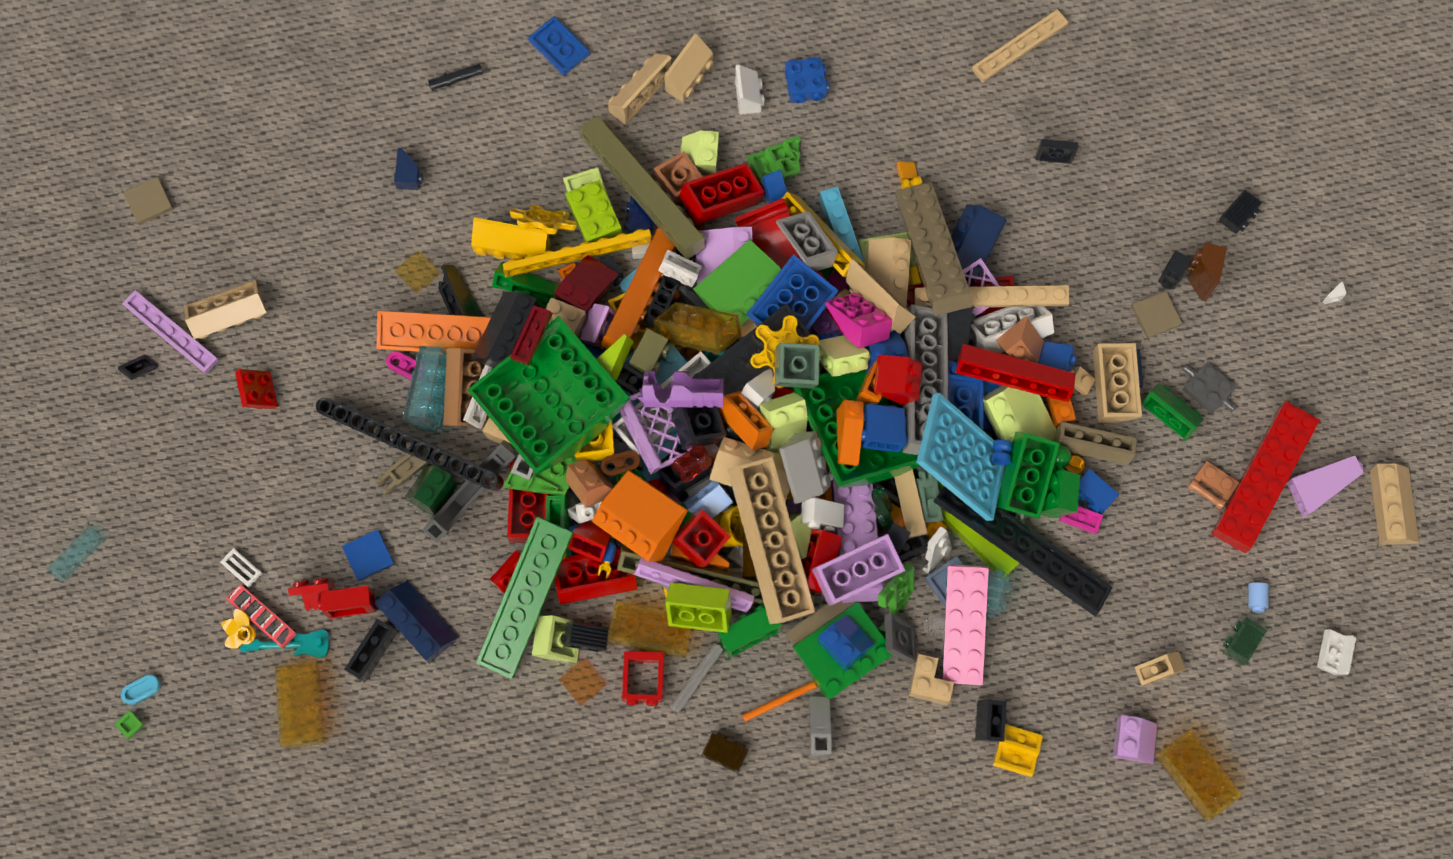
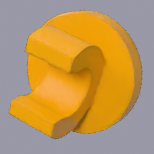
M1072 455L1070 463L1065 468L1069 472L1079 474L1083 471L1085 462L1081 457Z

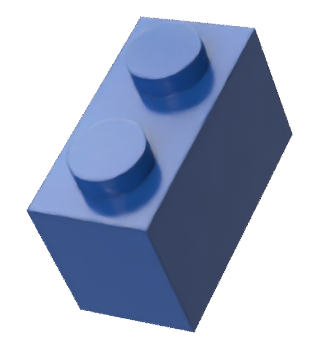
M1091 469L1080 479L1079 500H1084L1093 512L1102 515L1119 496V493Z

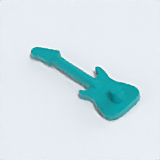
M317 630L309 634L296 633L294 641H290L283 648H297V651L293 653L295 657L310 655L315 658H324L329 650V634L326 630ZM255 639L250 644H243L240 650L243 653H247L248 651H259V649L282 648L274 641Z

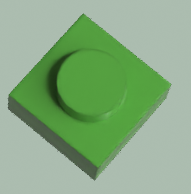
M130 710L114 724L129 740L145 726Z

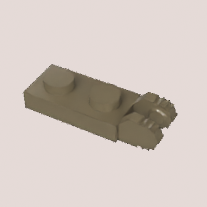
M407 454L387 469L386 473L378 478L375 483L377 486H381L391 477L393 482L383 490V493L388 495L397 486H401L429 463Z

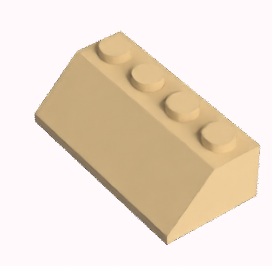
M656 53L652 58L649 57L640 71L637 70L633 74L632 79L621 87L620 92L616 96L611 97L608 102L609 112L626 125L665 83L664 75L672 65V57Z
M895 237L869 240L866 269L906 307L911 240Z
M853 259L850 261L846 283L851 287L849 291L859 294L866 301L872 303L873 306L892 318L890 331L895 330L901 334L914 320L915 316L867 269Z
M255 279L184 306L185 321L193 338L203 339L213 332H222L232 325H241L251 318L257 319L262 317L266 313V307Z
M1136 343L1097 344L1093 350L1098 423H1120L1141 418L1142 410Z
M726 437L723 438L709 480L732 487L728 468L773 456L785 502L790 491V485L780 454L761 448L752 451L745 443Z
M1399 464L1375 465L1370 469L1379 544H1418L1419 538L1409 468Z

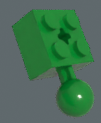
M1062 444L1059 445L1041 512L1042 516L1050 518L1078 512L1080 475L1063 470L1070 463L1071 453Z

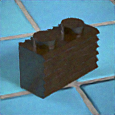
M717 732V734L712 733L702 753V757L735 773H739L749 751L746 749L747 745L737 740L733 743L727 740L728 736L721 732Z

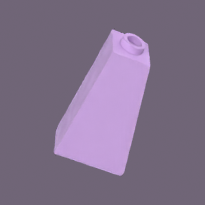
M1352 456L1294 477L1287 482L1302 517L1305 518L1362 475L1364 473L1363 466L1356 456Z

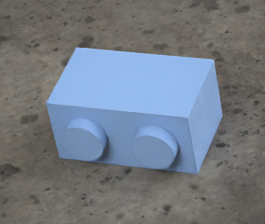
M712 481L696 495L684 502L691 514L694 511L703 510L712 519L718 513L727 510L730 504L733 503L728 494L716 481Z

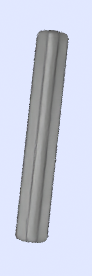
M715 643L671 704L672 709L677 712L682 710L722 653L723 648L719 644Z

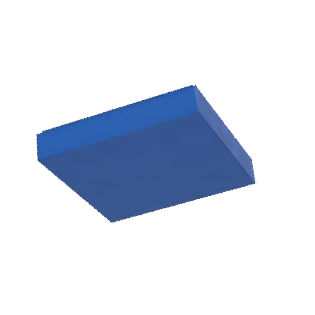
M378 529L342 546L358 582L394 565Z

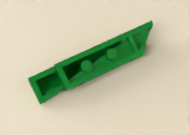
M501 262L495 270L492 283L494 288L505 289L508 292H521L537 298L538 306L543 308L547 307L551 298L555 299L554 292L559 286L555 283L528 272L505 278L503 272V264L505 262Z

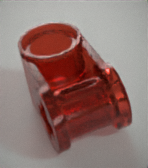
M696 445L682 456L676 458L672 468L680 474L683 482H689L708 469L712 464V459L703 445Z

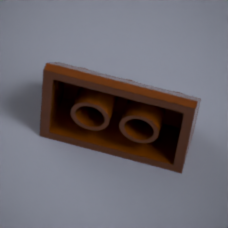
M1204 242L1201 248H1197L1196 254L1192 256V261L1186 271L1189 273L1187 280L1204 302L1207 301L1220 282L1227 250L1226 247Z

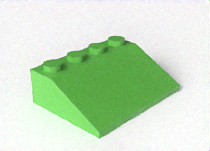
M749 239L694 287L693 290L720 317L722 324L731 333L749 319L746 316L747 312L781 271V268Z

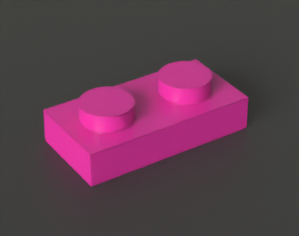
M1078 506L1077 513L1061 516L1059 521L1096 535L1103 515Z

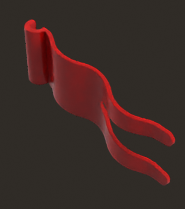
M784 198L734 218L738 227H752V242L781 269L793 254L804 262L776 224L777 220L791 216ZM815 271L817 274H819L822 278L825 279V277L822 275L820 271ZM825 307V310L829 313V315L832 317V319L834 320V322H835L836 325L838 326L837 322L835 321L834 317H833L832 314L830 313L829 309H828L827 307Z

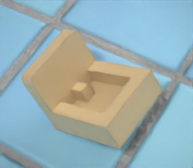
M1081 366L1072 367V373H1076L1074 388L1082 395H1087L1095 378Z

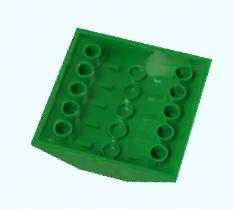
M559 316L548 324L529 366L511 360V355H509L468 389V392L536 475L576 454L603 432L630 400L627 394Z
M865 370L842 374L841 376H832L828 372L819 375L818 385L814 388L793 387L796 394L805 399L807 419L812 430L817 432V436L821 441V450L838 488L866 486L902 475L920 467L916 463L918 455L903 453V448L900 452L862 448V441L858 466L838 464L837 409L844 400H856L867 375ZM883 396L877 403L881 406L893 405L897 406V408H903V405Z

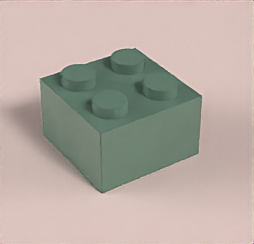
M780 343L775 347L774 386L814 388L818 385L819 345Z

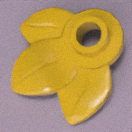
M241 609L234 610V619H228L221 623L223 629L229 635L225 641V645L229 648H239L242 644H250L256 637L255 629L250 625L249 616Z

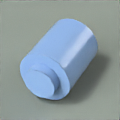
M1255 582L1248 584V608L1252 609V612L1263 613L1265 609L1269 608V585L1267 583Z

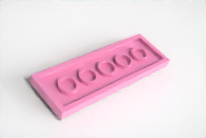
M948 565L943 680L954 682V684L983 685L988 588L987 566Z

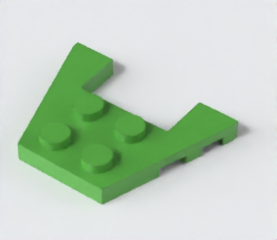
M574 454L572 457L538 475L533 472L529 480L510 472L503 486L508 489L550 495H566L570 488L566 482L568 465L578 460Z
M909 563L904 566L905 571L895 575L878 594V605L886 608L888 605L889 613H893L896 616L899 610H904L914 591V566ZM884 621L881 627L879 628V632L886 640Z

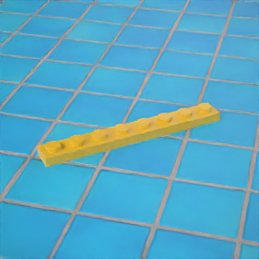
M639 229L631 234L626 235L622 233L614 238H601L593 243L584 242L576 247L567 246L559 251H546L538 256L529 255L521 260L511 259L503 264L504 276L506 278L582 260L586 255L594 257L649 244L651 242V233L649 229Z

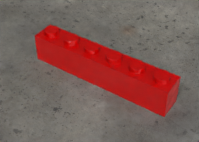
M966 344L962 345L956 367L957 374L1064 402H1069L1075 387L1076 373Z

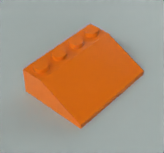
M628 470L601 502L592 522L646 561L662 562L688 510Z

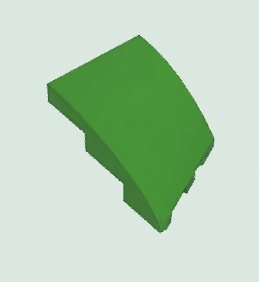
M800 136L786 139L781 144L767 147L765 151L749 155L746 158L761 187L763 176L775 171H781L784 181L799 174Z

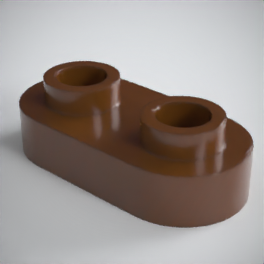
M625 451L607 456L601 462V470L609 477L624 474L628 470L634 471L640 464L639 455L634 451ZM627 459H633L634 463L628 465L626 463ZM609 464H613L615 468L613 470H609L607 466Z

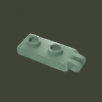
M920 470L919 478L916 479V485L925 523L943 521L941 507L933 502L939 493L937 479L927 471L925 475V471Z

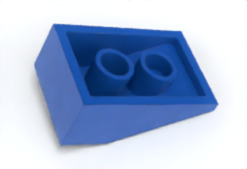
M895 330L890 331L888 340L864 347L870 354L868 369H865V372H868L875 360L877 361L879 355L908 357L905 342Z
M948 374V401L983 430V380Z

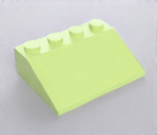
M1001 386L983 396V410L998 440H1007L1013 443L1015 432H1022L1054 441L1056 428L1040 395Z

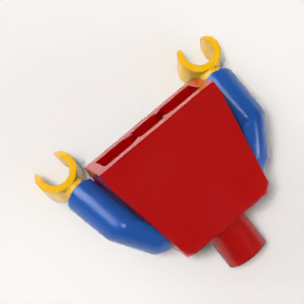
M591 521L570 527L568 530L573 531L574 534L568 549L598 562L604 561V564L599 567L598 576L602 570L607 571L606 578H608L611 571L609 565L612 564L617 549L614 539Z

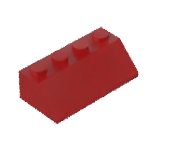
M619 547L616 549L612 564L609 565L611 571L608 578H606L607 571L602 570L598 576L599 567L604 564V561L598 562L582 554L565 557L555 577L560 605L638 590L634 574L617 570L621 552Z

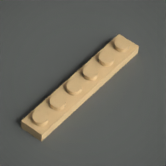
M1057 9L972 67V71L982 83L1068 26L1069 22Z

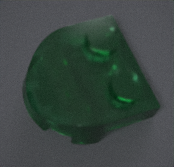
M880 485L871 492V498L876 508L873 511L882 529L886 527L889 532L894 523L890 515L893 507L887 493Z

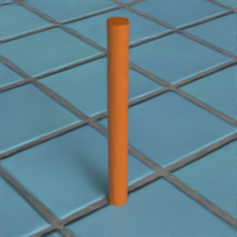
M811 681L742 714L745 722L817 688L814 681Z

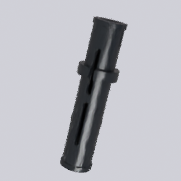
M480 63L452 73H443L442 76L428 80L431 91L445 86L450 87L451 84L482 75L483 71Z

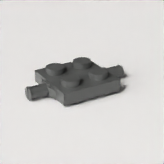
M1209 362L1197 371L1193 370L1188 364L1182 369L1191 377L1183 390L1210 414L1221 406H1225L1231 413L1236 409L1237 406L1228 399L1237 386Z

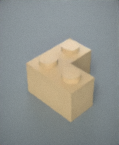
M918 654L908 696L948 705L954 682L934 678L938 658Z

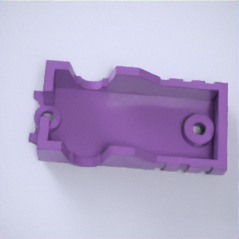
M655 371L644 372L643 389H639L641 392L638 398L644 403L645 407H723L724 379H694L685 371H674L672 384H669L668 388H662L657 383Z

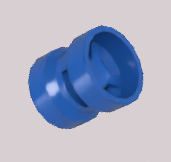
M996 440L993 442L994 453L992 454V463L996 465H1009L1011 463L1010 452L1012 451L1013 444L1010 441Z

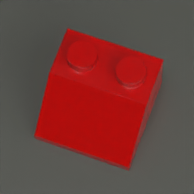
M879 355L874 393L901 405L918 401L923 364L909 357Z

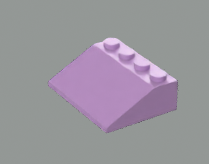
M732 227L702 231L705 236V249L695 254L696 263L702 266L696 280L697 285L749 239L752 241V227Z

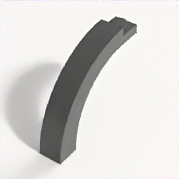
M503 440L479 466L499 474L517 456L518 452ZM477 469L472 474L473 478H476L478 475ZM465 480L427 523L423 531L438 543L485 488Z

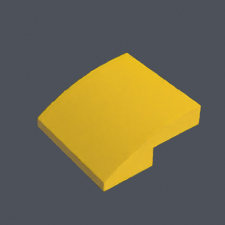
M1005 724V740L998 743L993 766L1032 777L1043 735Z

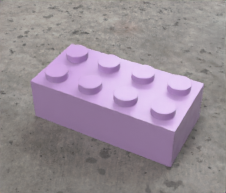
M886 534L815 567L812 571L828 606L889 579L905 571L889 535Z

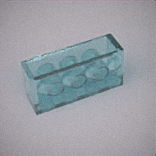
M420 346L419 352L416 355L415 370L412 372V383L407 393L408 400L403 410V419L419 431L439 433L441 431L444 418L447 352L441 347Z

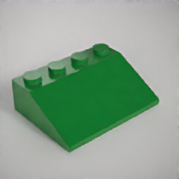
M855 602L792 646L822 695L829 700L893 655L886 651L885 638L858 602ZM848 616L875 645L845 672L818 643V636L834 622Z

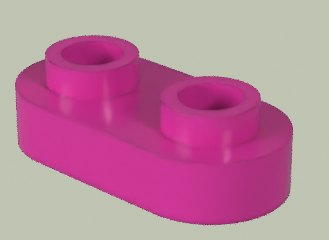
M392 352L386 358L387 366L391 371L409 380H417L423 373L422 366L418 361L400 352ZM396 360L400 361L399 365H394V362ZM416 369V372L411 374L410 370Z

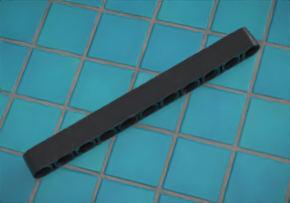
M320 398L316 403V410L319 414L425 462L436 465L491 491H499L503 487L504 481L502 476L334 400ZM327 404H330L329 410L326 411ZM346 411V415L342 419V413ZM362 418V423L358 426V420ZM378 425V431L374 433V428ZM394 432V433H395V437H394V439L391 441V440H390V435ZM411 440V446L407 448L406 444ZM427 447V448H428V452H427V454L424 456V455H423V450H424V448ZM444 454V461L440 463L439 458ZM461 462V468L457 471L456 465ZM477 469L478 475L476 478H473L472 474ZM492 477H494L495 483L492 486H490L489 481Z

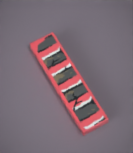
M241 584L226 598L236 609L243 610L249 616V620L282 649L297 635L296 632Z

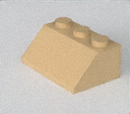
M697 34L692 36L664 75L665 92L682 102L686 98L691 97L695 85L702 82L703 74L706 70L709 71L714 64L713 52Z

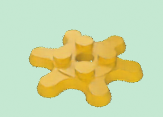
M530 205L529 210L512 208L509 211L510 216L517 219L518 227L524 229L538 228L544 230L547 234H556L558 229L573 231L578 225L575 221L567 220L570 216L569 212L561 210L552 212L544 210L539 205Z
M792 315L786 316L783 319V326L780 331H771L766 325H760L756 328V336L763 341L764 349L761 353L754 354L750 362L754 368L770 366L774 371L773 384L775 382V347L778 344L819 345L820 343L816 335L800 337L796 332L797 319Z

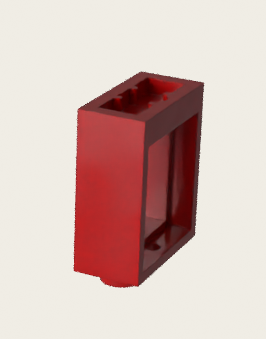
M369 586L320 592L321 598H318L319 610H322L323 614L329 619L376 613L375 593Z
M624 651L622 701L626 702V705L635 706L638 705V702H646L647 706H658V703H662L664 652ZM629 662L658 663L657 695L628 694Z

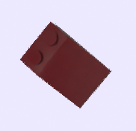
M586 255L554 292L555 299L584 310L588 314L594 304H599L619 274Z

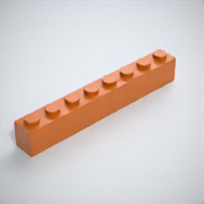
M659 227L600 344L607 349L624 334L628 337L636 335L640 327L637 322L638 320L642 322L647 312L644 308L645 306L649 307L654 298L651 296V293H656L660 285L657 281L659 278L662 279L664 277V274L658 271L667 250H677Z

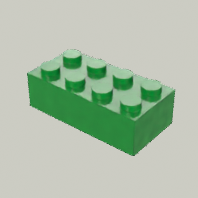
M1015 432L1012 443L1013 447L1010 452L1011 463L1006 465L996 507L1040 519L1060 443L1027 433Z

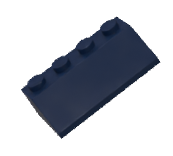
M966 205L951 235L962 270L980 258L984 264L986 263L1007 221L1004 217L983 206ZM979 264L973 268L972 276L979 277L982 271ZM971 279V282L976 283V279Z
M409 581L388 590L375 602L378 608L428 664L459 639Z

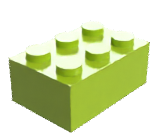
M600 180L565 193L567 204L575 222L578 223L577 226L584 242L593 243L601 238L610 239L618 234H622L619 221Z
M670 583L665 601L669 626L728 633L732 616L730 589Z

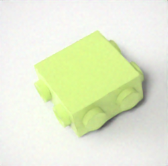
M845 335L819 340V362L832 376H841L842 374L868 369L869 351L864 347L858 348L847 340Z

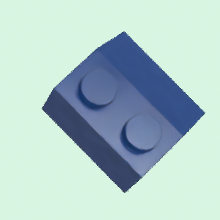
M848 616L834 622L818 636V643L845 672L875 645Z

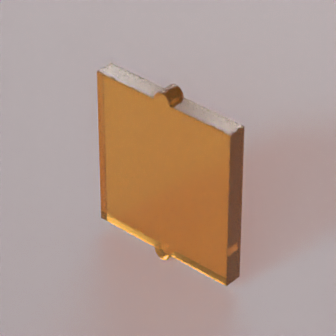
M585 659L581 660L574 667H570L569 671L559 679L580 706L590 698H595V694L606 686Z

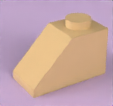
M1179 651L1165 654L1135 667L1142 686L1186 670Z

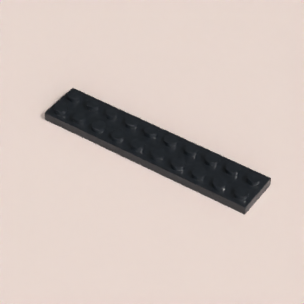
M942 487L934 499V503L1093 616L1099 614L1113 588L1005 510L996 507L994 519L986 521L947 487Z

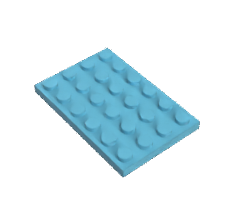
M940 393L933 394L916 463L986 521L994 519L1005 465H996L991 461L992 454L994 453V440Z

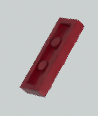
M533 305L511 353V360L530 365L553 315L550 310Z

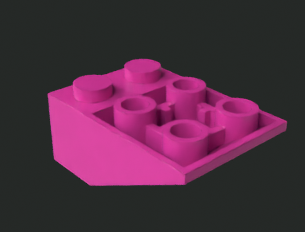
M850 293L849 295L826 301L827 308L846 339L858 348L889 339L892 318L873 306L872 303L866 301L859 294Z

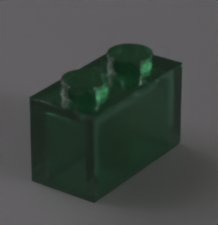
M1247 617L1242 621L1238 620L1232 629L1235 631L1233 636H1228L1223 643L1225 649L1222 653L1241 666L1248 663L1267 632L1266 629Z

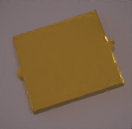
M419 251L409 259H405V262L395 269V272L416 294L426 285L429 286L430 282L439 275V272Z

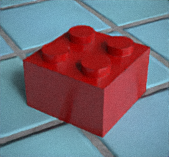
M703 510L694 511L677 531L672 543L697 567H705L731 536Z

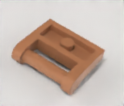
M1206 461L1188 486V489L1196 491L1215 504L1217 509L1221 510L1239 482ZM1199 481L1222 496L1221 499L1199 485Z

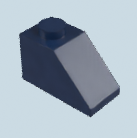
M398 148L394 178L395 186L397 189L419 190V185L423 184V173H420L418 165L402 148Z

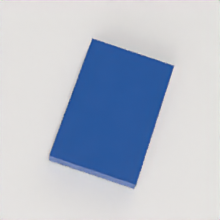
M555 16L528 37V41L563 76L591 54Z

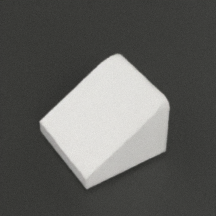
M649 244L632 247L633 259L643 258Z
M1343 282L1328 294L1323 300V304L1338 302L1345 297L1347 293Z

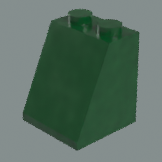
M436 465L425 466L404 499L429 515L434 516L458 486L452 475Z

